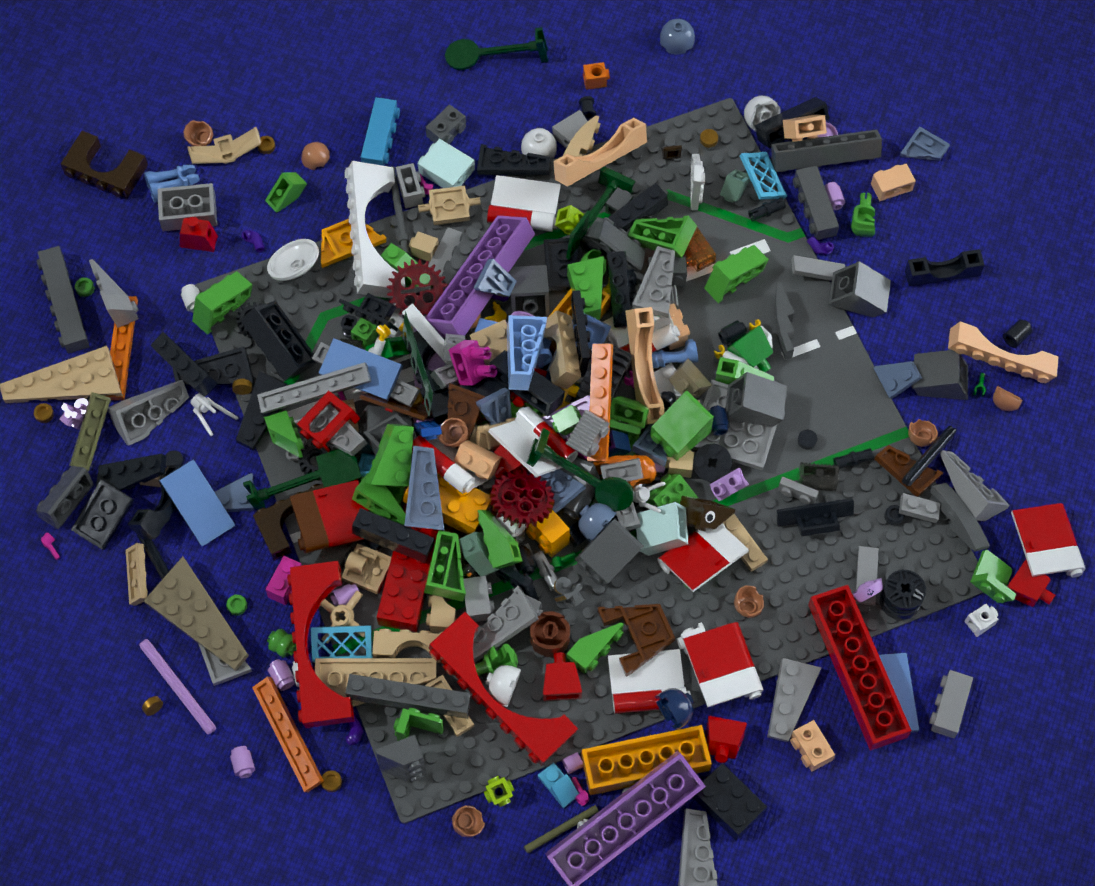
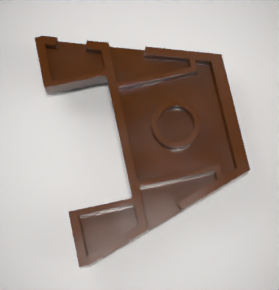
M660 604L634 605V607L624 608L623 606L597 608L604 626L624 620L635 644L637 652L619 658L626 677L675 641L673 631Z

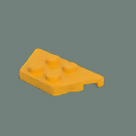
M349 219L322 229V268L353 256L351 253L353 242L350 239L351 224H349ZM365 224L373 247L386 242V237L383 234L379 235L374 231V228Z

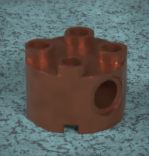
M554 611L541 613L538 616L539 619L530 626V641L533 650L546 657H554V654L559 652L564 653L570 642L569 623L560 613Z

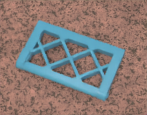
M741 153L740 158L758 198L779 199L782 197L785 199L787 194L781 185L768 153ZM749 160L755 162L754 166L750 164ZM756 164L764 168L765 172L763 173L755 168ZM767 171L770 172L772 178L766 175ZM755 173L761 176L760 181L757 179ZM763 178L772 184L771 188L762 182ZM774 185L777 187L778 192L772 189Z
M371 625L311 627L313 663H315V658H373ZM348 632L349 636L341 642L334 633ZM365 632V639L361 641L353 633ZM318 633L329 634L323 643L318 639ZM350 636L360 644L353 652L344 645ZM330 637L340 644L334 652L324 645ZM361 645L366 649V655L354 654ZM342 646L350 655L336 656L335 653ZM323 647L330 656L319 657V649Z

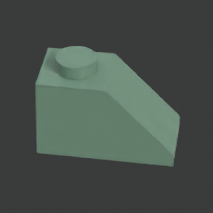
M737 169L733 170L727 175L720 195L728 202L733 203L740 200L750 182L748 174Z
M473 532L460 538L459 543L464 558L480 576H487L499 570V568H493L489 562L488 547L483 540L484 532Z

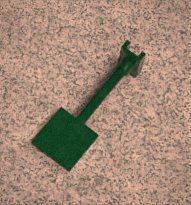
M605 166L600 170L598 183L606 186V191L591 211L587 210L570 233L567 259H570L580 246L583 237L587 233L588 226L598 216L617 187L628 191L632 195L634 192L632 189L636 183L635 180Z
M336 449L316 456L319 470L270 488L265 487L258 490L251 480L243 482L244 487L251 494L246 496L247 500L258 511L261 508H266L264 500L269 499L270 496L318 479H322L324 488L360 480L362 475L356 454L351 456L340 449Z

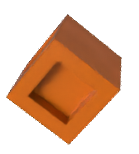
M604 62L583 65V79L586 90L607 87V80L610 79L609 69H605Z

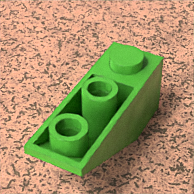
M720 357L715 381L729 385L746 372L774 381V376L738 360Z
M287 411L264 417L272 442L299 458L303 457L301 449H304L293 416L289 417Z
M478 510V521L484 532L483 540L488 547V559L493 568H505L522 562L518 542L489 510Z
M618 623L580 638L568 651L566 660L568 662H575L576 668L583 674H586L589 670L593 671L599 663L597 660L601 656H606L611 649L610 645L614 641L618 642L623 636L624 624Z

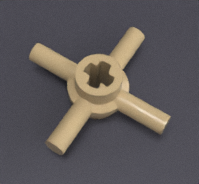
M356 590L346 605L335 607L326 599L323 600L320 606L331 613L332 625L330 627L361 626L354 621L353 608L363 596L361 592ZM340 613L346 617L344 621L340 620ZM357 632L363 638L365 637V632ZM325 633L322 640L325 641L329 634ZM330 637V638L327 640V642H326L327 644H328L329 641L332 639V637Z

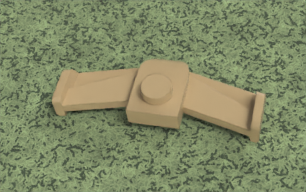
M254 127L234 140L231 134L213 139L215 146H188L187 148L192 164H228L259 146L261 139L257 127Z

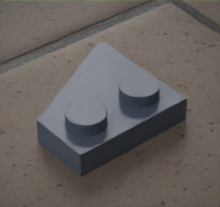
M253 473L215 491L216 496L227 512L254 511V507L246 497L251 494L243 485V482L249 480L254 484Z

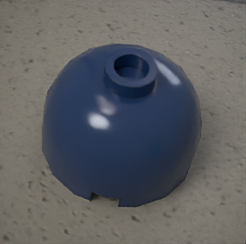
M669 688L655 696V698L659 699L656 703L666 721L671 720L674 723L672 725L673 729L679 730L690 722L693 717L692 704L694 701L689 693L684 694L679 689Z

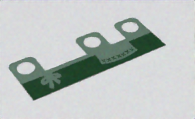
M405 311L402 336L406 349H408V342H410L412 348L411 365L415 375L418 366L426 390L424 404L427 414L430 416L433 392ZM404 331L407 336V344L405 343ZM412 357H414L415 360V369L413 367ZM426 398L429 403V411L427 410Z

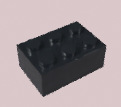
M723 763L703 781L706 787L692 797L736 841L767 809V806Z

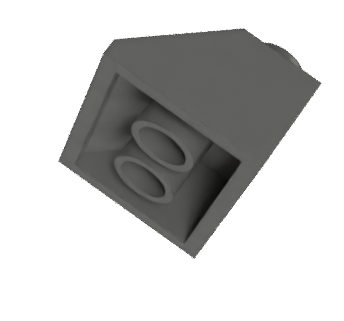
M597 217L585 236L607 253L626 251L627 268L641 271L645 256V250L640 247L642 244L633 238L631 240L627 237L628 233L623 229L614 227V222L609 218Z
M71 466L69 470L62 474L58 484L50 489L46 499L42 500L37 506L36 512L40 519L59 530L94 486L87 469Z
M415 735L375 749L381 771L406 782H417L426 775L424 758Z

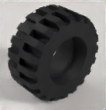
M614 345L611 403L622 385L632 360V355L629 352ZM591 363L577 392L575 401L588 395L590 396Z

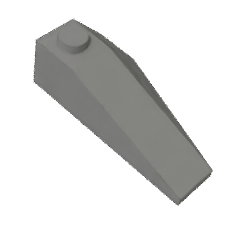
M93 259L89 260L106 309L117 328L138 320L136 312L139 309L135 301L131 302L128 295Z
M183 380L116 403L108 407V412L114 427L129 446L146 438L152 429L157 425L159 426L163 422L162 420L180 407L189 396Z
M944 450L940 452L956 493L969 508L976 520L986 521L1009 507V504L993 488L989 490L982 484L984 480L980 476L970 473V467L956 454Z

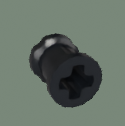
M585 96L579 99L578 102L586 120L595 117L597 114L593 107L594 98Z
M351 315L344 316L341 321L342 333L346 338L350 339L352 338L351 330L357 324V319Z

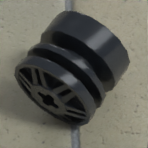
M902 569L895 571L888 576L883 586L884 589L880 593L879 602L887 616L895 620L911 619L917 614L926 596L925 582L919 574L911 570Z

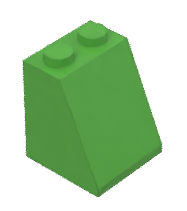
M685 391L651 426L650 435L656 444H660L664 448L665 453L669 457H673L677 461L711 433L714 417L688 391Z

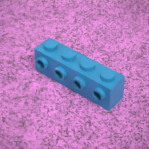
M375 97L361 154V162L381 166L388 163L389 153L387 152L388 148H392L393 138L391 136L396 131L395 119H398L400 115V108H397V100Z

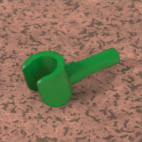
M981 373L979 383L973 391L974 395L976 390L979 389L982 391L981 397L984 396L986 392L984 387L985 373Z
M572 552L562 557L555 556L551 562L555 569L554 571L561 570L563 568L562 562L575 557L576 553Z

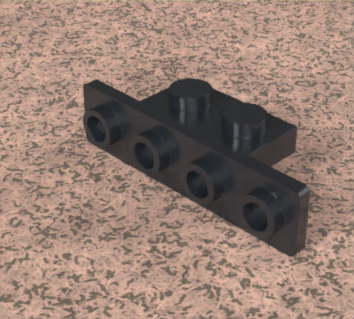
M626 251L608 252L607 259L614 327H627L626 310H631L637 295L635 290L637 276L634 273V269L628 270Z
M367 293L360 307L343 299L339 300V303L344 306L342 309L350 314L355 312V315L359 318H368L367 321L375 326L380 324L383 327L385 324L389 329L395 332L398 331V328L389 322L397 308L393 304L370 293Z
M849 498L778 509L777 526L797 524L801 537L840 531V524L837 518L854 514V500Z

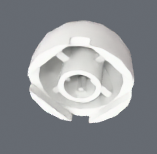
M757 96L746 105L744 118L748 126L756 132V124L780 114L781 109L770 97Z
M536 128L525 134L522 139L521 151L525 155L533 153L549 156L553 160L557 151V143L554 136L548 130Z
M504 665L498 667L493 674L489 673L485 683L489 685L488 693L500 705L508 707L521 669Z

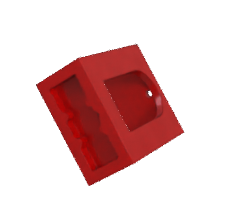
M328 390L297 425L301 429L300 434L305 439L309 440L311 438L313 440L312 443L319 450L323 448L329 452L330 449L326 446V443L348 420L356 424L360 418L351 407ZM330 403L339 413L322 431L317 433L311 432L309 428L311 422Z

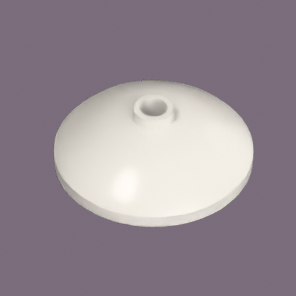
M310 239L292 241L273 254L268 262L267 271L275 280L288 281L296 279L313 267L319 255V248Z

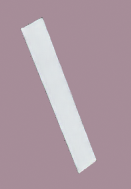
M412 303L402 312L405 316L406 311L410 323L444 361L443 350L445 340ZM444 361L446 364L452 363L451 361Z

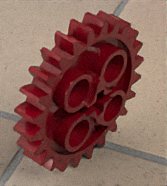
M411 259V265L404 261V268L398 265L399 272L392 271L395 277L388 278L392 285H387V288L392 289V291L387 293V296H393L389 303H396V309L400 308L399 315L403 314L402 312L410 306L404 303V299L408 295L415 298L413 304L423 316L430 312L444 292L443 287H446L447 283L441 282L445 279V276H438L441 272L440 269L434 271L435 264L428 267L429 261H426L423 265L421 259L418 260L417 264ZM422 274L430 276L428 283L423 284L420 282L419 278ZM409 277L412 283L410 286L404 287L401 284V279ZM415 285H418L420 288L430 285L434 286L433 289L420 290V294H416L415 291L401 294V290L414 289ZM426 292L433 294L431 302L423 300V295Z
M516 470L515 475L509 471L507 477L501 475V479H496L495 485H492L490 493V505L493 506L492 511H498L497 518L503 516L504 523L508 520L511 521L510 526L517 523L518 528L522 524L529 528V524L532 523L536 527L537 522L543 523L544 518L548 519L549 514L552 513L555 502L553 499L554 493L551 492L552 487H546L547 481L541 482V476L534 478L532 473L527 475L526 470L523 471V474Z

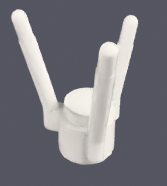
M200 393L191 400V405L195 407L193 412L199 417L210 436H213V433L201 412L205 413L210 410L216 413V410L213 408L215 407L233 419L238 420L236 415Z
M665 482L648 487H642V484L637 485L633 488V501L639 503L640 507H646L660 513L661 509L646 503V501L650 497V491L664 486Z

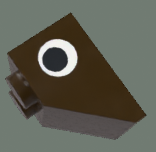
M683 495L680 501V505L686 507L687 526H695V529L706 531L707 528L716 529L731 517L736 510L711 500Z

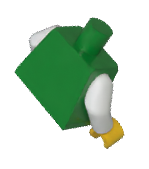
M757 319L755 320L756 326L749 323V332L730 345L727 351H725L723 345H719L718 348L721 352L714 350V355L717 359L724 357L738 360L752 367L757 365L760 371L767 372L772 368L766 360L773 353L772 335L763 326H760L761 322Z
M402 323L399 327V330L401 332H403L404 323ZM385 324L383 327L379 325L376 328V332L380 335L376 342L365 348L366 351L389 360L409 355L405 343L407 344L405 331V343L402 335L387 338L391 331Z

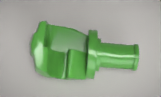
M865 192L861 193L860 205H857L853 210L851 229L857 236L872 237L875 234V219L873 218L875 216V209L871 206L872 195L870 193H867V199H865Z
M509 644L502 645L497 651L493 646L487 654H484L485 659H483V662L475 664L478 676L485 673L493 674L500 666L509 665L517 668L518 657L515 650Z

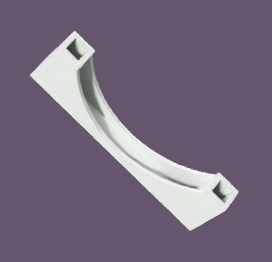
M352 161L345 170V178H347L346 193H348L349 197L347 207L350 209V239L353 242L351 253L354 255L353 270H355L356 275L354 285L357 287V294L367 295V293H370L377 297L393 298V296H387V293L392 291V289L387 288V285H392L388 278H394L395 276L392 274V271H397L384 261L373 247L366 231L365 211L367 204L373 198L383 192L390 191L395 183L393 167ZM403 277V278L401 279V284H402L404 287H405V277Z

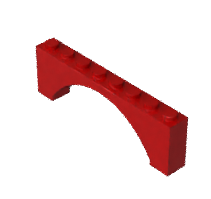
M338 561L290 567V574L287 575L288 585L292 587V593H289L290 605H293V612L290 613L291 623L295 624L292 640L296 644L297 649L293 654L295 663H298L295 678L300 687V690H297L298 703L301 702V710H298L299 722H302L306 728L355 722L351 698L337 694L318 678L312 668L308 654V633L312 619L323 600L337 586H342L341 566Z
M464 612L429 644V654L436 661L440 660L444 664V670L449 675L453 674L458 679L457 683L462 689H468L472 693V699L478 705L482 704L486 708L485 712L491 719L494 720L496 718L499 721L500 728L506 734L510 733L515 738V744L520 749L524 748L529 753L528 757L533 763H539L542 766L577 732L578 728L565 714L559 718L551 719L526 717L506 709L490 696L479 679L474 663L473 640L479 625Z

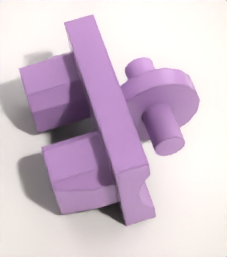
M80 398L75 402L74 407L64 403L61 408L65 412L60 417V420L67 426H73L80 430L89 401Z
M740 468L710 484L711 490L718 501L749 485Z

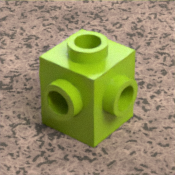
M572 205L558 209L555 226L570 235L584 216V213Z
M496 776L487 781L489 785L485 786L487 791L483 793L488 803L493 802V805L498 804L499 807H502L511 802L509 798L513 796L512 792L515 790L510 779L506 781L505 777L500 779L499 776ZM501 788L503 790L502 795H496L495 789Z

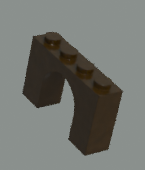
M81 131L61 162L64 174L69 178L79 179L84 184L94 185L101 191H109L116 197L128 199L148 166L145 155L129 149L117 168L109 172H97L90 168V164L101 147L99 139L95 135Z
M323 483L315 484L309 490L297 492L294 495L324 488ZM290 498L279 500L273 506L261 508L253 514L255 523L273 561L292 553L282 531L284 521L290 514L294 513Z

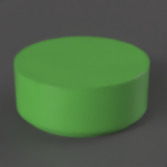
M80 278L75 283V289L79 296L87 297L94 292V284L89 278Z
M233 595L227 600V609L232 615H241L247 609V602L243 596Z

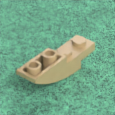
M599 116L593 117L579 129L570 141L563 156L566 154L582 156L580 153L586 154L588 149L592 150L595 142L592 139L593 134L598 133L601 124L598 123Z

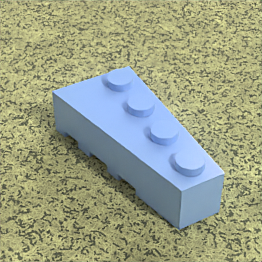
M509 315L507 324L509 390H529L545 334L547 317Z

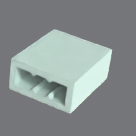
M439 139L430 146L428 153L419 159L418 169L419 174L440 187L450 188L462 186L475 170V161Z
M673 502L657 507L661 509L660 513L651 509L637 513L641 526L636 528L637 540L644 546L640 552L650 556L688 545L686 507Z

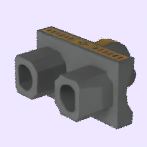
M560 577L555 581V591L561 594L554 597L557 603L562 601L567 609L576 607L585 600L579 592L582 589L580 583L572 585L571 581L566 577Z

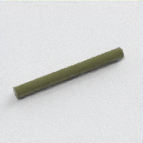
M594 805L523 846L527 854L573 828L579 821L599 812L598 808Z

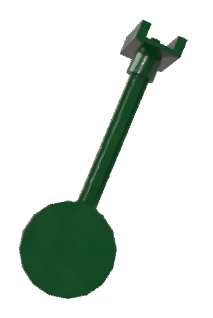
M540 27L535 28V41L523 44L478 48L477 44L469 39L456 40L446 49L445 58L451 68L465 70L475 65L480 56L538 51L541 63L548 62L546 53L548 46L543 28Z
M545 428L541 430L539 440L536 438L533 440L526 462L528 465L533 467L542 456L596 488L595 497L598 503L607 505L613 511L625 510L632 504L634 490L626 480L619 477H608L599 480L553 452V449L546 446L550 431Z

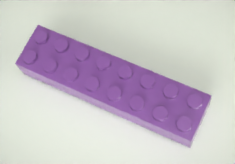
M497 216L425 317L442 338H445L446 334L466 335L493 296V294L473 289L487 260L494 259L507 272L511 270L535 235L527 218Z
M677 751L545 854L568 886H579L706 786L682 754Z

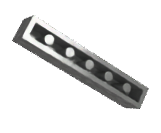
M878 130L771 144V163L775 172H785L787 170L803 169L812 166L821 167L822 165H837L843 162L872 160L881 157L882 138Z
M60 246L39 251V259L36 261L39 270H43L44 273L41 275L44 286L47 285L48 287L45 293L48 301H52L53 304L50 306L52 316L57 318L54 324L57 332H61V337H58L61 347H65L68 354L89 348V342Z
M349 674L345 693L353 701L404 709L415 708L422 712L468 719L471 705V694L467 692Z

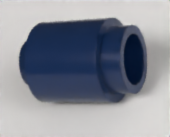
M719 405L711 407L708 412L714 417L711 429L713 435L726 434L729 428L726 409Z

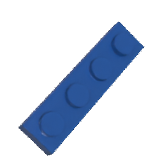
M433 420L413 423L414 431L421 437L426 438V440L436 439L437 435L442 434L441 426Z

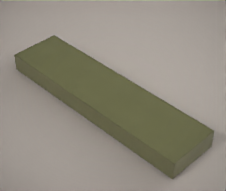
M91 392L69 466L84 467L89 471L111 398Z

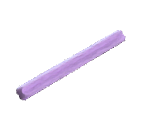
M148 639L143 640L139 646L204 731L207 734L214 732L216 727L151 642Z

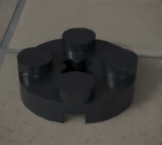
M715 443L706 444L699 448L693 459L694 470L701 479L715 482L730 473L732 457L725 447ZM709 458H717L716 468L713 466L708 467Z

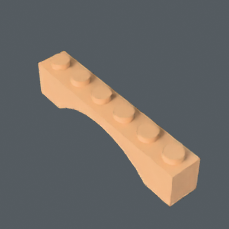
M632 118L621 124L611 139L595 152L584 156L566 154L553 161L555 180L565 186L572 185L632 150L639 148L647 143L646 124Z
M652 307L626 310L630 353L632 355L631 362L636 401H639L649 409L646 424H653L665 411L664 403L656 385L652 363L653 309Z
M960 321L950 328L948 349L958 354H965L975 360H982L992 366L1004 368L1006 371L1016 372L1023 377L1033 378L1040 383H1047L1057 377L1058 356L1044 351L1031 355L1009 353L992 344L975 326Z

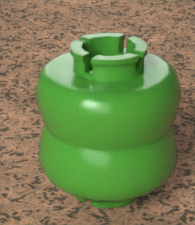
M284 629L271 632L267 639L269 650L277 653L282 658L287 657L289 654L292 656L294 651H296V644L293 643L292 634H288Z

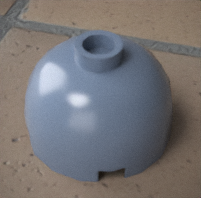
M680 18L668 21L660 33L661 46L666 48V51L671 54H684L693 47L695 42L693 27L689 22Z
M595 503L591 507L586 505L579 513L582 516L579 520L580 532L591 542L616 515V512L602 503Z

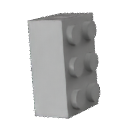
M212 183L158 189L159 222L162 231L181 230L183 219L197 217L199 220L209 221L212 226H217L216 195Z

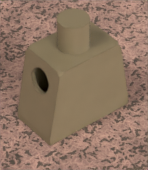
M689 358L669 378L676 391L681 395L688 391L694 398H699L712 386Z

